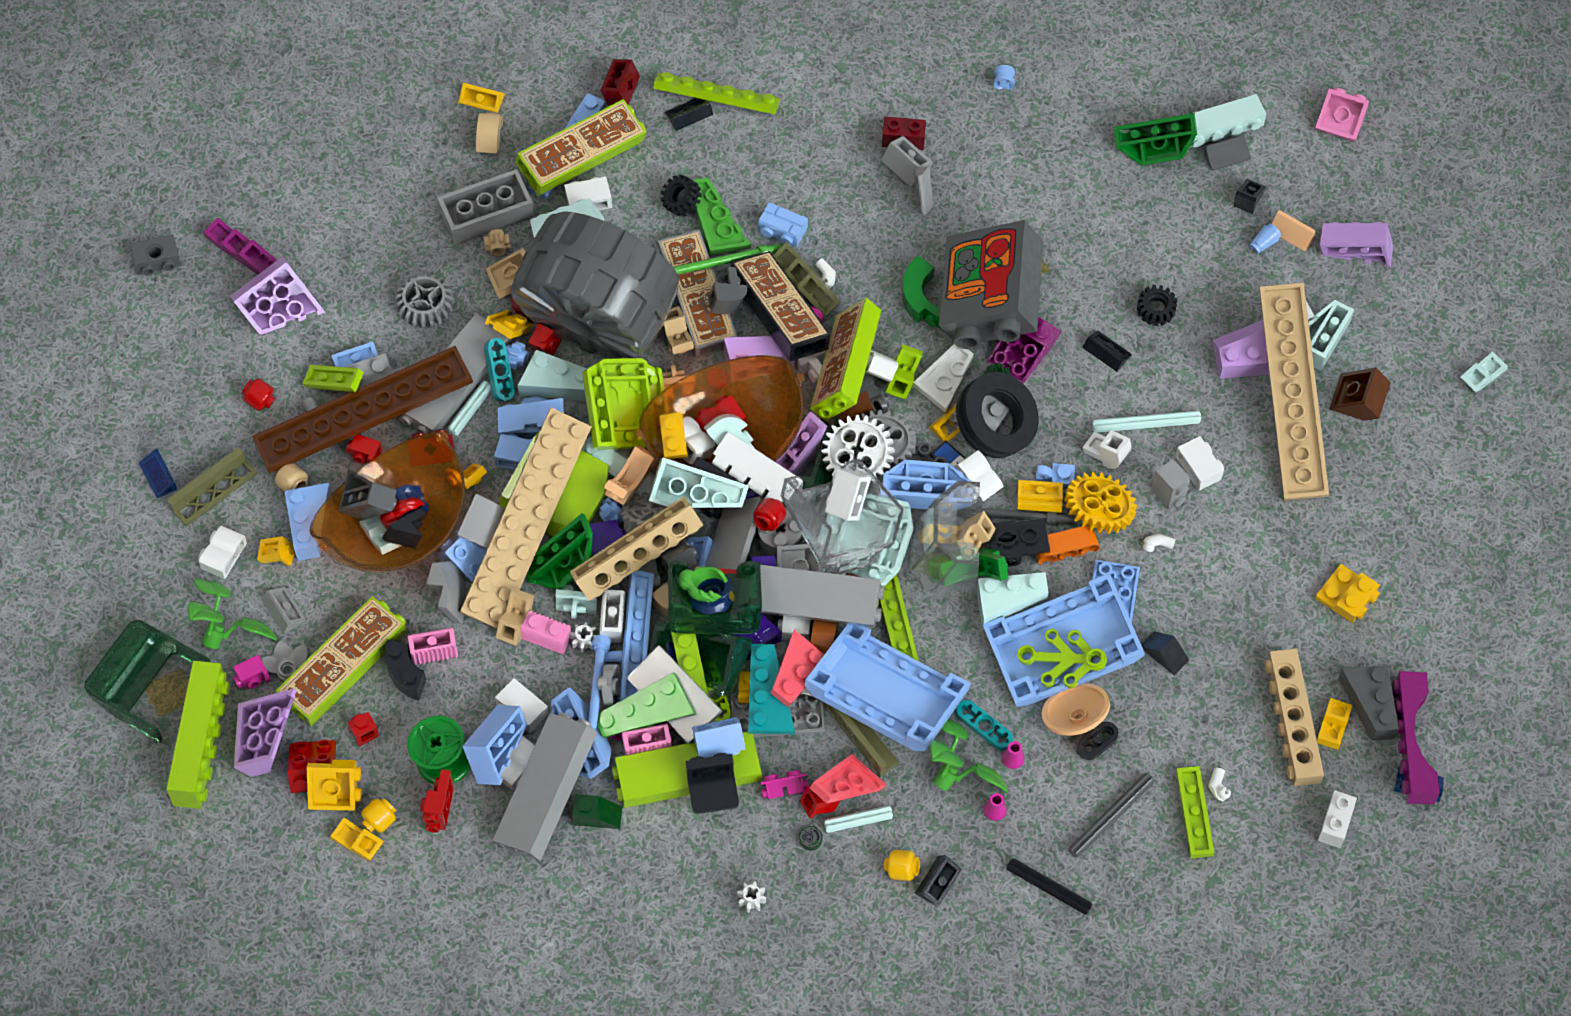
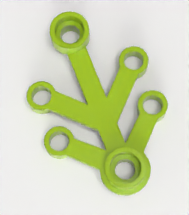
M1055 629L1047 630L1045 638L1049 644H1053L1061 653L1035 652L1034 648L1030 645H1023L1017 651L1018 660L1023 665H1031L1034 661L1059 663L1052 670L1041 675L1042 685L1047 688L1052 687L1055 684V679L1073 664L1082 665L1073 673H1068L1064 676V684L1069 689L1075 688L1078 685V680L1090 670H1102L1107 664L1105 652L1098 648L1092 649L1084 641L1078 630L1070 631L1068 633V640L1071 645H1077L1084 654H1075L1059 637ZM1050 634L1056 635L1054 639L1048 638ZM1073 635L1079 636L1077 640H1071ZM1026 654H1030V655H1031V658H1030V659H1028V660L1023 659L1024 655H1026ZM1093 658L1100 659L1098 663H1092ZM1046 677L1052 678L1049 683L1044 682V679ZM1069 678L1075 679L1072 684H1068L1067 680Z

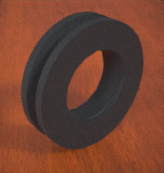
M1002 372L986 373L968 383L961 391L957 400L956 418L959 429L969 445L976 451L979 450L985 456L992 458L1009 457L1027 447L1037 433L1039 415L1036 402L1028 388L1017 378ZM985 396H997L1010 408L1013 416V427L1009 435L998 434L986 424L982 415V402Z

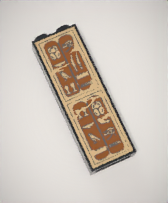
M770 251L731 262V267H736L737 276L740 277V285H747L745 300L789 362L829 349L830 333Z

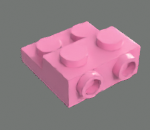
M1340 88L1329 89L1315 130L1356 142L1369 101L1366 100V97L1359 94H1354V96L1345 94L1346 91Z

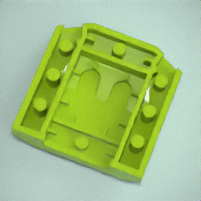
M642 358L602 359L582 372L590 426H592L593 449H634L635 446L643 448L663 447L659 415L668 414L661 368H654L647 364L648 361Z
M539 432L533 437L507 483L498 505L506 508ZM581 450L545 533L554 537L581 513L586 515L590 524L607 490L604 488L608 481V470H610V466L607 463Z

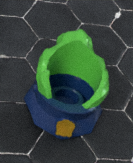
M709 566L697 567L693 571L685 569L680 573L679 585L682 589L688 591L693 609L710 615L725 612L733 604L735 596L731 590L733 587L730 578L725 577L721 570Z

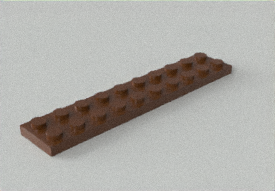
M453 346L357 389L356 392L347 393L252 437L270 474L279 470L284 465L295 463L473 383V380L456 346Z

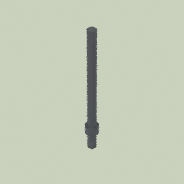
M969 506L940 511V513L974 516L984 511L988 517L1028 521L1045 518V522L1049 525H1056V523L1074 524V515L1057 514V512L1040 513Z

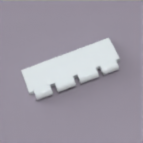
M727 432L713 453L716 456L712 461L714 466L724 472L732 466L728 473L729 475L735 477L742 484H745L747 479L750 478L747 484L748 488L760 496H763L769 490L765 498H774L781 502H788L802 479L730 432Z

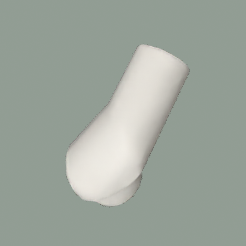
M1214 768L1208 787L1217 800L1225 801L1231 795L1230 789L1226 790V787L1222 784L1225 771L1221 768Z

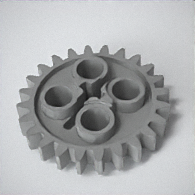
M879 410L878 415L870 411L869 422L871 423L873 419H876V426L884 424L885 428L882 432L887 430L890 432L889 437L886 439H893L894 443L888 446L895 449L894 453L889 454L894 458V461H887L890 469L904 460H912V454H915L916 446L915 431H912V425H906V418L899 420L898 413L892 417L890 411L886 415H883L881 410ZM862 414L861 421H863L864 417L866 416L865 414ZM862 432L860 435V443L858 450H854L856 455V459L854 462L855 467L857 465L856 463L858 453L863 452L860 445L865 435L864 432ZM848 434L845 437V441L853 442L856 435ZM869 439L866 445L867 447H874L878 441L876 439ZM864 460L861 463V468H869L872 465V461Z

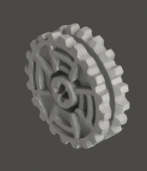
M644 492L641 493V496H634L632 501H629L626 506L622 507L621 515L624 520L626 534L667 507L649 501L650 493Z

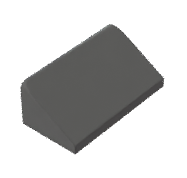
M1244 135L1208 145L1204 150V156L1212 171L1251 159Z

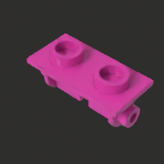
M799 769L786 772L787 777L778 778L777 774L764 776V781L759 782L760 785H765V789H761L762 797L768 798V800L784 796L782 787H787L788 795L804 793L808 782L807 780L803 781L802 777L807 776V773L801 774Z

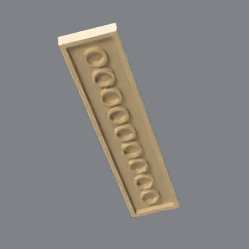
M1304 283L1263 286L1259 288L1284 501L1329 497Z
M554 408L549 409L459 613L492 628H498L499 619L507 610L510 592L513 588L520 590L592 426Z

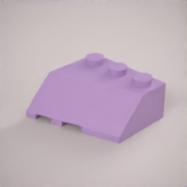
M283 256L230 295L234 303L260 335L284 327L286 321L298 318V321L307 319L306 314L317 311L318 315L325 313Z
M1263 320L1212 340L1219 379L1269 374Z
M293 688L238 703L234 757L235 769L250 777L271 771L296 689Z

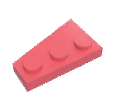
M793 630L791 633L789 644L785 650L781 666L770 692L787 707L805 689L806 678L825 655L796 630Z
M851 754L815 780L810 789L824 802L832 803L880 791L886 786V783L857 757Z

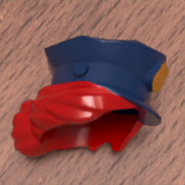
M406 484L395 489L397 490L395 496L397 501L392 512L380 516L381 523L385 529L390 524L420 507L426 513L429 511V505L423 500L424 493H422L420 486Z

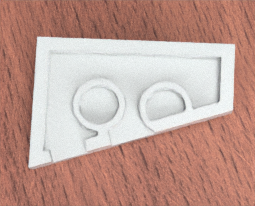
M954 343L914 381L913 387L946 413L974 354L968 349L957 347Z

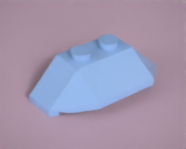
M904 460L883 474L882 496L908 502L910 508L948 511L972 503L973 481L966 478L949 463Z
M567 688L551 700L552 714L559 715L564 713L571 716L572 720L578 721L581 718L588 721L590 707L571 688ZM598 727L595 729L598 732L579 774V776L590 779L609 766L612 751L607 738L602 737Z

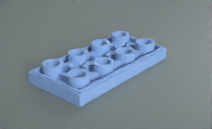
M1095 559L1092 580L1110 573L1132 623L1140 567Z

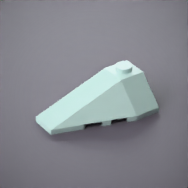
M589 436L582 447V451L610 466L608 480L615 478L632 453L630 449H593L592 436ZM651 472L636 492V496H641V493L651 492L655 478Z
M661 458L653 481L649 501L668 507L685 496L692 508L742 507L749 486L666 458Z

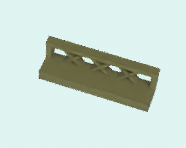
M238 447L168 498V505L182 523L188 526L257 475V471L246 461L244 452ZM242 465L248 469L249 473L244 477H235L236 469ZM231 480L228 489L217 490V485L220 481ZM204 493L213 494L212 500L209 503H199L200 496ZM186 506L195 507L194 514L187 519L180 512Z
M825 703L827 711L879 777L899 765L898 760L871 727Z

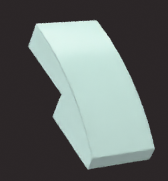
M1491 352L1479 364L1475 363L1460 378L1477 393L1505 372L1508 366L1495 353Z
M381 515L359 521L370 541L382 555L402 546L386 542L382 539L387 529L381 523Z

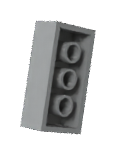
M518 169L437 197L440 214L454 244L534 216L533 202Z

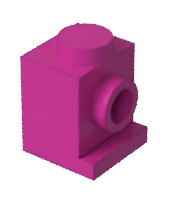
M259 655L233 667L236 675L232 677L238 689L241 687L243 689H253L258 687L263 680L266 683L271 681Z

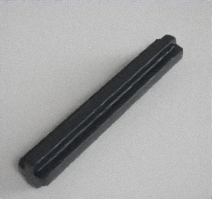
M1012 858L1007 864L1006 869L1079 912L1086 915L1089 913L1092 902L1015 858Z

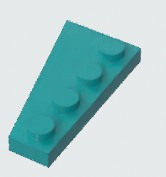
M751 644L749 734L795 735L790 708L770 693L780 668L774 644Z

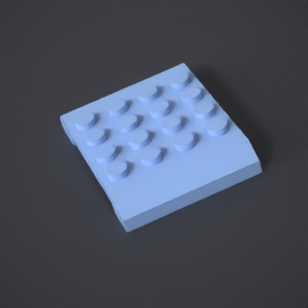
M1110 573L1089 581V585L1009 618L1005 619L1002 616L982 624L1016 707L1027 706L1068 690L1069 688L1064 684V676L1068 673H1073L1082 665L1073 664L1055 679V684L1052 687L1047 688L1042 685L1041 675L1049 672L1059 663L1034 661L1031 665H1023L1019 662L1017 651L1023 645L1032 646L1035 652L1061 653L1053 644H1049L1046 641L1045 633L1049 629L1057 630L1059 637L1075 654L1084 653L1077 645L1074 646L1069 643L1068 633L1072 630H1078L1084 641L1092 649L1098 648L1105 652L1107 656L1106 666L1099 671L1090 670L1078 680V685L1133 664L1145 655ZM1050 634L1048 636L1049 639H1054L1056 637L1055 634ZM1073 635L1071 637V640L1075 641L1079 638V636ZM1026 654L1023 659L1028 660L1031 658V655ZM1099 658L1092 659V663H1098L1100 661ZM1046 677L1044 682L1049 683L1052 678ZM1069 678L1067 680V683L1072 684L1074 683L1075 679Z
M847 624L806 678L804 686L815 698L913 751H926L970 689L971 683L953 673H950L947 677L870 636L871 630L865 626Z

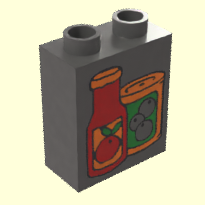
M1025 220L947 236L939 326L954 341L957 347L976 349L980 346L981 342L995 339L1013 342L1018 340L1021 334L1037 332L1043 240Z

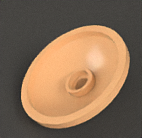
M1083 683L1073 689L1050 696L1042 708V719L1045 726L1056 734L1066 736L1080 735L1091 731L1106 718L1110 709V700L1105 690L1101 687Z

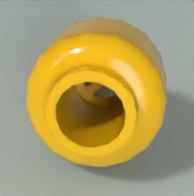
M375 798L361 811L364 819L361 823L370 832L375 830L383 833L396 820L394 814L396 809L385 798L381 800Z
M895 849L890 852L889 857L884 859V871L888 872L892 880L911 881L914 876L919 874L920 860L911 850Z

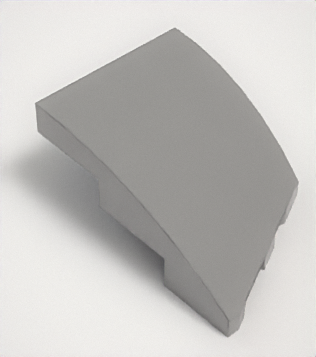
M475 494L457 536L487 550L505 508Z
M451 561L433 562L427 585L434 592L441 593L438 608L453 623L462 624L464 614L459 613L466 598L464 575Z

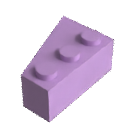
M1323 223L1320 242L1323 256L1351 260V257L1365 259L1364 263L1371 264V261L1374 260L1385 262V266L1391 267L1393 242L1387 223Z
M771 336L724 338V360L731 382L794 368V361L789 362Z

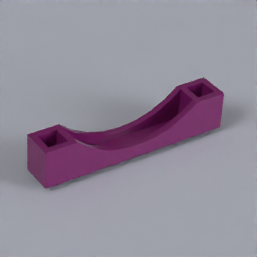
M1399 671L1397 679L1392 682V692L1396 694L1394 704L1396 714H1398L1399 730L1397 734H1400L1398 753L1402 754L1400 773L1404 774L1402 794L1406 795L1407 804L1435 805L1439 795L1438 775L1422 755L1415 736V717L1418 710L1424 705L1429 693L1427 672Z

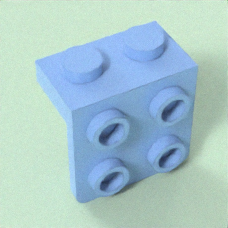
M460 525L455 530L456 535L452 539H446L440 545L441 550L436 555L443 561L450 559L472 583L486 550L478 547L477 544L458 537Z

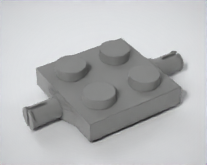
M384 353L345 367L359 368L364 372L357 388L359 389L406 368V365L393 370ZM335 390V393L338 398L347 393H350V391Z

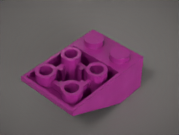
M1038 317L1037 332L1021 334L1020 338L1013 342L999 341L987 363H1001L1003 368L1009 367L1011 376L1024 384L1053 347L1062 331Z

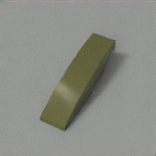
M785 242L773 255L788 277L797 285V289L825 317L841 303L830 287L789 242Z

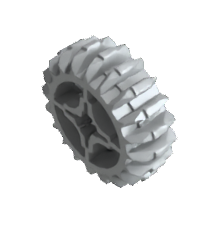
M427 272L422 277L417 273L414 279L409 276L408 282L402 281V288L397 290L398 295L395 297L396 309L400 317L405 318L407 324L412 322L414 327L421 323V327L424 329L425 323H429V326L433 328L434 321L441 325V317L447 320L448 313H452V306H454L453 291L450 289L448 282L445 283L443 277L437 279L435 273L431 277H429ZM413 293H415L416 296L411 299L412 301L407 303L410 296ZM442 297L440 303L434 308V303L438 301V298Z

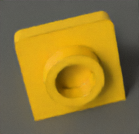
M283 536L261 539L257 560L261 563L282 561L286 565H292L295 555L294 544Z

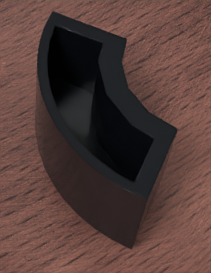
M387 639L385 659L393 683L403 694L419 701L426 682L424 670L416 667L411 662L409 644Z

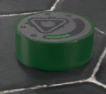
M807 826L801 830L799 842L804 849L816 850L822 844L823 835L817 827Z

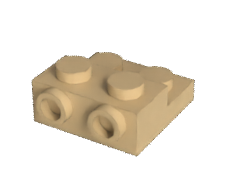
M523 248L485 268L499 299L511 294V285L526 253Z

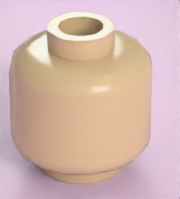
M296 464L284 465L277 471L275 483L283 492L308 487V474Z

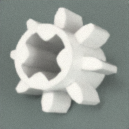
M587 622L584 625H575V632L570 633V639L573 640L572 647L576 648L578 646L581 648L582 653L587 648L593 650L592 640L596 636V627L590 628Z
M756 882L753 885L744 883V890L737 891V896L742 898L739 900V907L745 905L748 913L753 908L760 911V903H766V897L761 896L765 893V888L759 889ZM748 894H751L752 896H756V899H752V897H748Z

